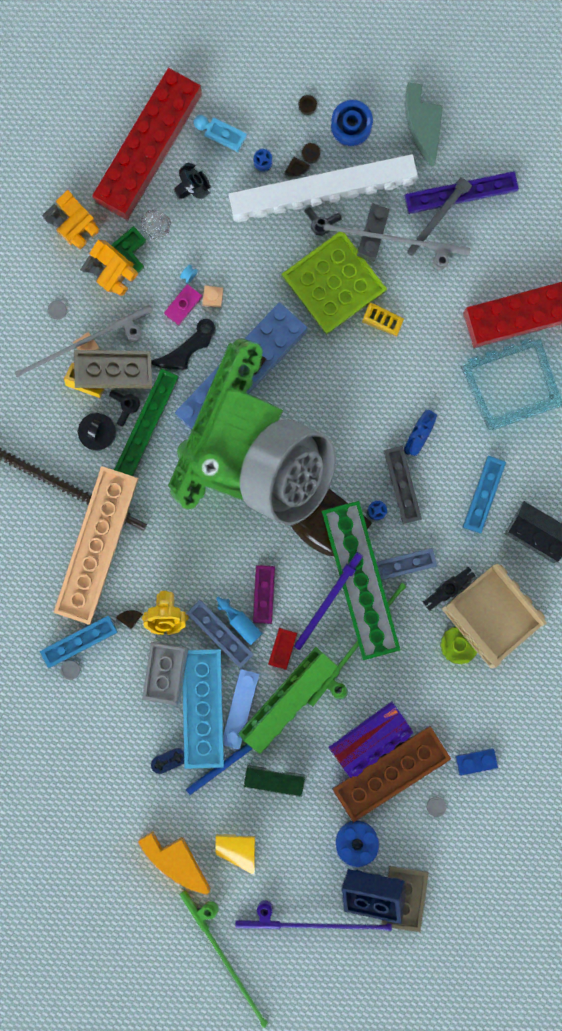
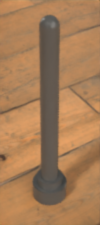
M462 177L458 179L455 191L416 240L425 241L460 195H464L465 192L468 193L472 185ZM412 244L408 249V254L413 255L420 246Z

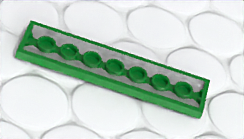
M355 501L323 510L322 515L339 576L342 575L343 568L347 563H350L356 552L363 555L356 566L355 573L352 577L348 578L343 586L363 661L400 651L360 502Z

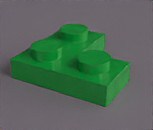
M133 226L111 246L128 261L134 264L133 268L138 273L145 268L133 253L147 241Z

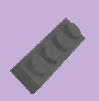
M403 445L384 450L402 524L422 520Z

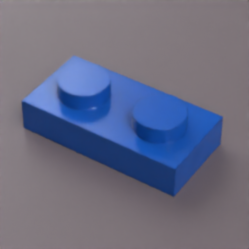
M494 748L455 756L460 776L498 768Z

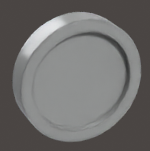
M56 300L49 304L48 314L51 318L60 320L66 316L67 308L63 302Z
M72 660L64 662L60 670L61 675L67 680L77 678L80 674L79 664Z
M433 797L427 802V811L434 817H440L446 811V803L440 797Z

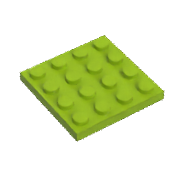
M338 232L281 274L326 335L387 291V288L365 259L356 256L358 250L344 232Z

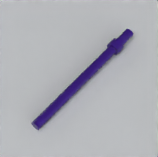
M356 552L350 563L345 565L342 575L295 643L294 647L301 650L348 578L353 576L356 566L363 557L361 553Z

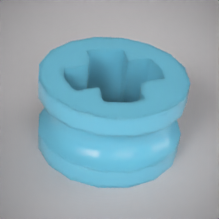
M189 264L181 273L180 278L185 279V282L188 284L194 279L198 270L192 269V265Z

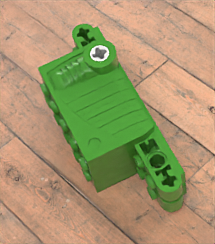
M239 338L233 344H228L188 439L181 442L178 446L177 455L179 461L168 487L171 489L170 493L173 499L185 509H193L197 506L199 500L205 495V486L243 500L240 489V477L246 455L256 438L268 426L279 421L282 414V409L246 393L252 386V377L255 371H258L261 365L262 348L255 342Z

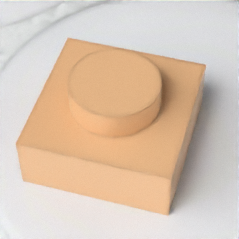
M204 286L202 305L221 308L224 289L222 287Z
M87 332L86 334L75 340L73 344L90 336V333ZM94 339L77 347L78 350L100 349Z

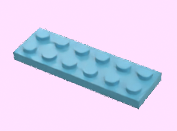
M221 649L188 650L183 680L184 769L224 767Z

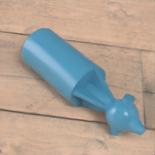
M219 596L216 598L218 610H226L230 624L249 645L253 644L263 634L242 611L240 612L229 606V599H222Z

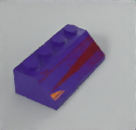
M391 701L328 748L347 775L352 778L361 774L368 765L375 764L379 757L391 752L397 744L408 740L414 732Z

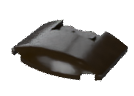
M328 489L324 499L311 515L303 521L290 526L311 548L324 555L334 556L322 511L348 503L331 489ZM364 516L366 527L368 529L371 526L372 522Z

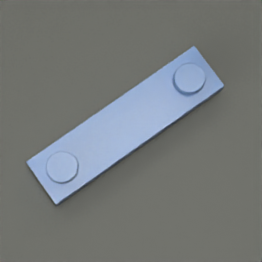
M240 670L223 734L224 746L240 750L242 738L238 733L247 723L259 677L258 673Z

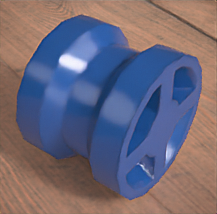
M259 149L254 154V166L258 171L267 172L272 167V154L267 149Z
M374 501L368 506L367 514L372 520L379 521L386 516L387 506L382 501Z

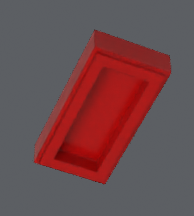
M279 628L268 665L287 670L297 637L296 632Z

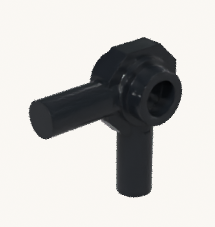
M307 207L304 211L312 221L311 230L315 235L319 236L329 233V231L324 230L325 224L332 225L342 220L340 213L326 219L318 217L311 207Z
M111 390L109 396L119 401L123 410L117 424L124 427L129 414L138 411L141 405L140 400L133 394L123 396L115 390Z

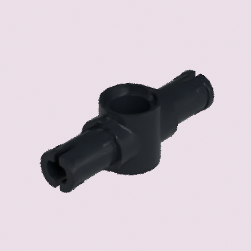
M466 567L457 576H452L447 581L442 582L435 589V593L422 601L425 606L428 605L426 608L431 611L442 601L445 602L450 597L456 596L458 591L463 588L462 586L475 577L473 572L467 575L472 570ZM448 583L453 586L452 594H447L444 591V587Z

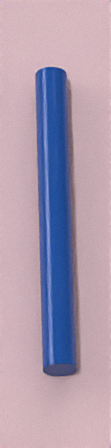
M248 744L244 745L240 750L224 760L223 768L212 769L186 789L187 793L192 795L253 748Z

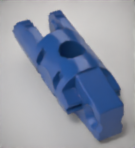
M425 410L417 421L404 448L405 454L417 456L421 451L437 418V414L433 411Z

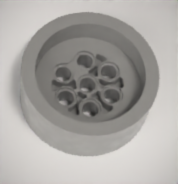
M282 419L268 426L256 438L243 463L240 489L245 503L250 508L283 525H294L306 519L320 505L331 485L336 466V453L333 442L327 435L292 419Z

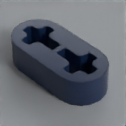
M175 748L156 756L151 762V769L157 774H162L183 765L184 750L182 748ZM175 752L183 755L181 762H178V760L170 761V758L175 756ZM158 759L160 760V762H163L165 760H167L168 762L167 764L163 765L162 770H160L159 767H155Z

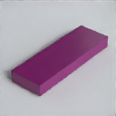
M256 565L253 623L272 624L275 566Z

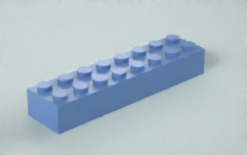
M280 302L245 338L260 345L262 356L267 358L259 372L253 375L252 386L246 391L248 394L307 333V326ZM218 367L175 411V415L191 430Z

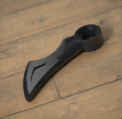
M207 318L200 320L197 323V332L169 354L151 360V364L172 370L187 369L191 355L199 349L208 348L211 338L216 331L215 324ZM209 324L212 329L210 333L204 334L201 332V326Z

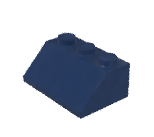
M347 870L341 887L344 912L398 924L402 923L406 897L404 880L366 873L361 870Z

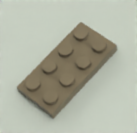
M74 350L75 388L152 389L151 351Z

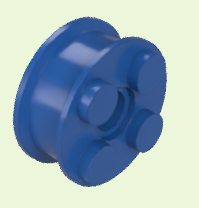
M357 100L344 101L335 108L332 114L331 131L339 143L346 146H357L365 142L370 136L373 116L371 110L364 103ZM353 120L357 124L350 126L347 122Z
M351 821L343 825L336 836L338 856L345 864L352 867H364L370 864L376 858L379 851V840L373 827L363 821ZM355 839H360L363 842L360 848L352 846V842Z

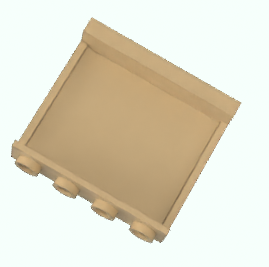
M498 563L492 565L441 608L490 668L499 666L507 655L537 629L547 624L544 620V614L533 607L532 600L527 595H523L519 590V584L515 580H511L507 575V570L502 565H498Z

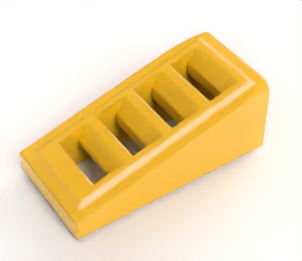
M369 303L362 323L397 337L404 318L378 305ZM372 312H376L374 319H371ZM381 314L383 315V317L381 319V322L379 323L377 322V319ZM386 317L390 318L387 326L384 325ZM393 320H396L397 323L393 330L390 327L393 323Z

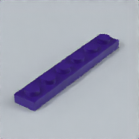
M515 171L469 180L468 182L472 185L468 193L461 194L453 205L517 192L519 187ZM456 183L405 194L404 198L408 214L441 208L455 191Z

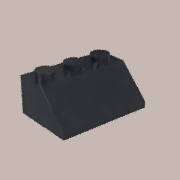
M523 501L504 534L552 563L559 562L562 557V523Z

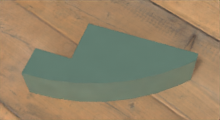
M407 83L405 108L409 130L419 152L430 166H434L437 158L443 105L421 103L423 84Z

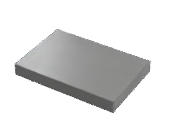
M151 642L142 700L180 706L188 647Z

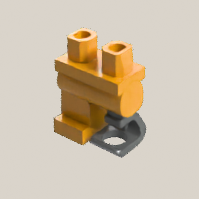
M67 190L56 200L57 206L55 204L52 205L42 216L47 223L57 227L56 231L70 245L73 244L81 250L87 244L82 235L87 231L93 238L100 230L94 218L74 198L72 193ZM58 207L69 217L67 220L60 216Z
M97 240L89 253L91 256L87 258L80 270L97 276L96 282L106 291L124 296L128 287L122 283L125 278L129 281L135 280L138 272L133 268L134 264L128 261L106 240Z

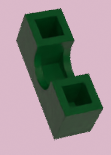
M247 765L244 787L302 797L305 774L287 771L277 772L264 767Z

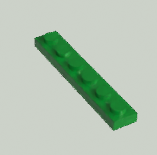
M161 368L114 470L134 476L179 379L178 375Z

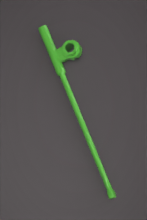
M404 583L399 585L397 591L387 602L389 607L400 592L406 588ZM356 641L338 664L334 674L328 677L321 688L309 699L308 704L314 707L327 689L337 699H344L347 696V687L342 683L336 682L335 678L358 648V641Z
M182 891L179 894L202 932H205L259 1018L261 1026L263 1028L267 1027L268 1021L261 1015L205 922L206 919H213L218 914L219 907L217 903L208 901L198 910L187 891Z

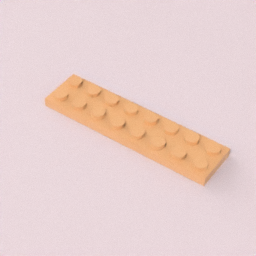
M101 466L53 613L91 625L139 478Z

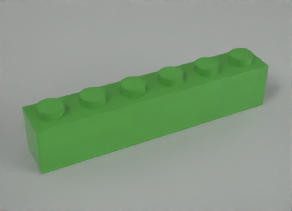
M315 647L238 733L240 737L261 754L263 750L269 747L270 742L282 732L286 724L294 719L302 706L308 703L310 697L321 688L326 679L334 674L338 666Z

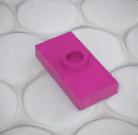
M187 284L166 309L164 315L179 326L200 301L202 295Z

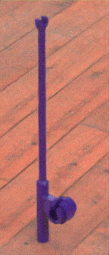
M261 901L258 904L257 914L259 921L236 920L235 924L236 928L243 929L320 928L392 931V924H318L271 921L273 905L269 901Z

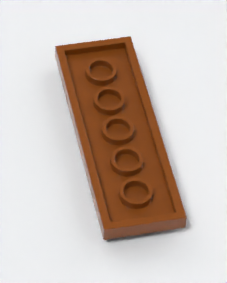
M428 726L395 747L391 752L381 756L375 764L368 765L361 774L345 779L334 786L332 790L352 822H355L444 765L451 758L431 726Z

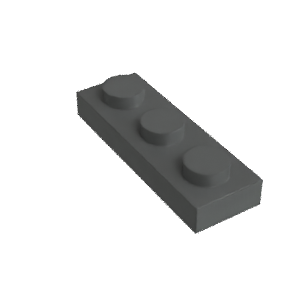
M372 203L364 231L383 234L390 209ZM362 236L356 256L374 262L382 239Z

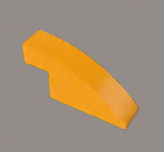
M154 831L139 838L138 843L163 874L188 889L202 894L210 893L211 888L183 837L163 848Z

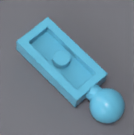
M198 115L193 122L196 129H206V137L238 153L247 137L246 133L214 117L211 123H209L204 115Z

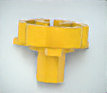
M160 591L156 597V606L148 608V612H144L142 616L144 628L158 635H164V631H167L168 635L179 633L181 629L186 627V621L189 619L186 612L174 607V594L168 591Z

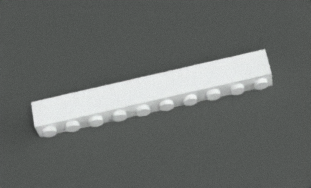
M413 154L228 193L233 220L244 222L250 217L262 218L269 213L281 214L292 208L293 210H299L306 205L318 206L325 201L337 202L343 197L355 198L362 193L374 194L377 190L381 189L392 190L399 185L404 187L410 186L416 182L418 174Z

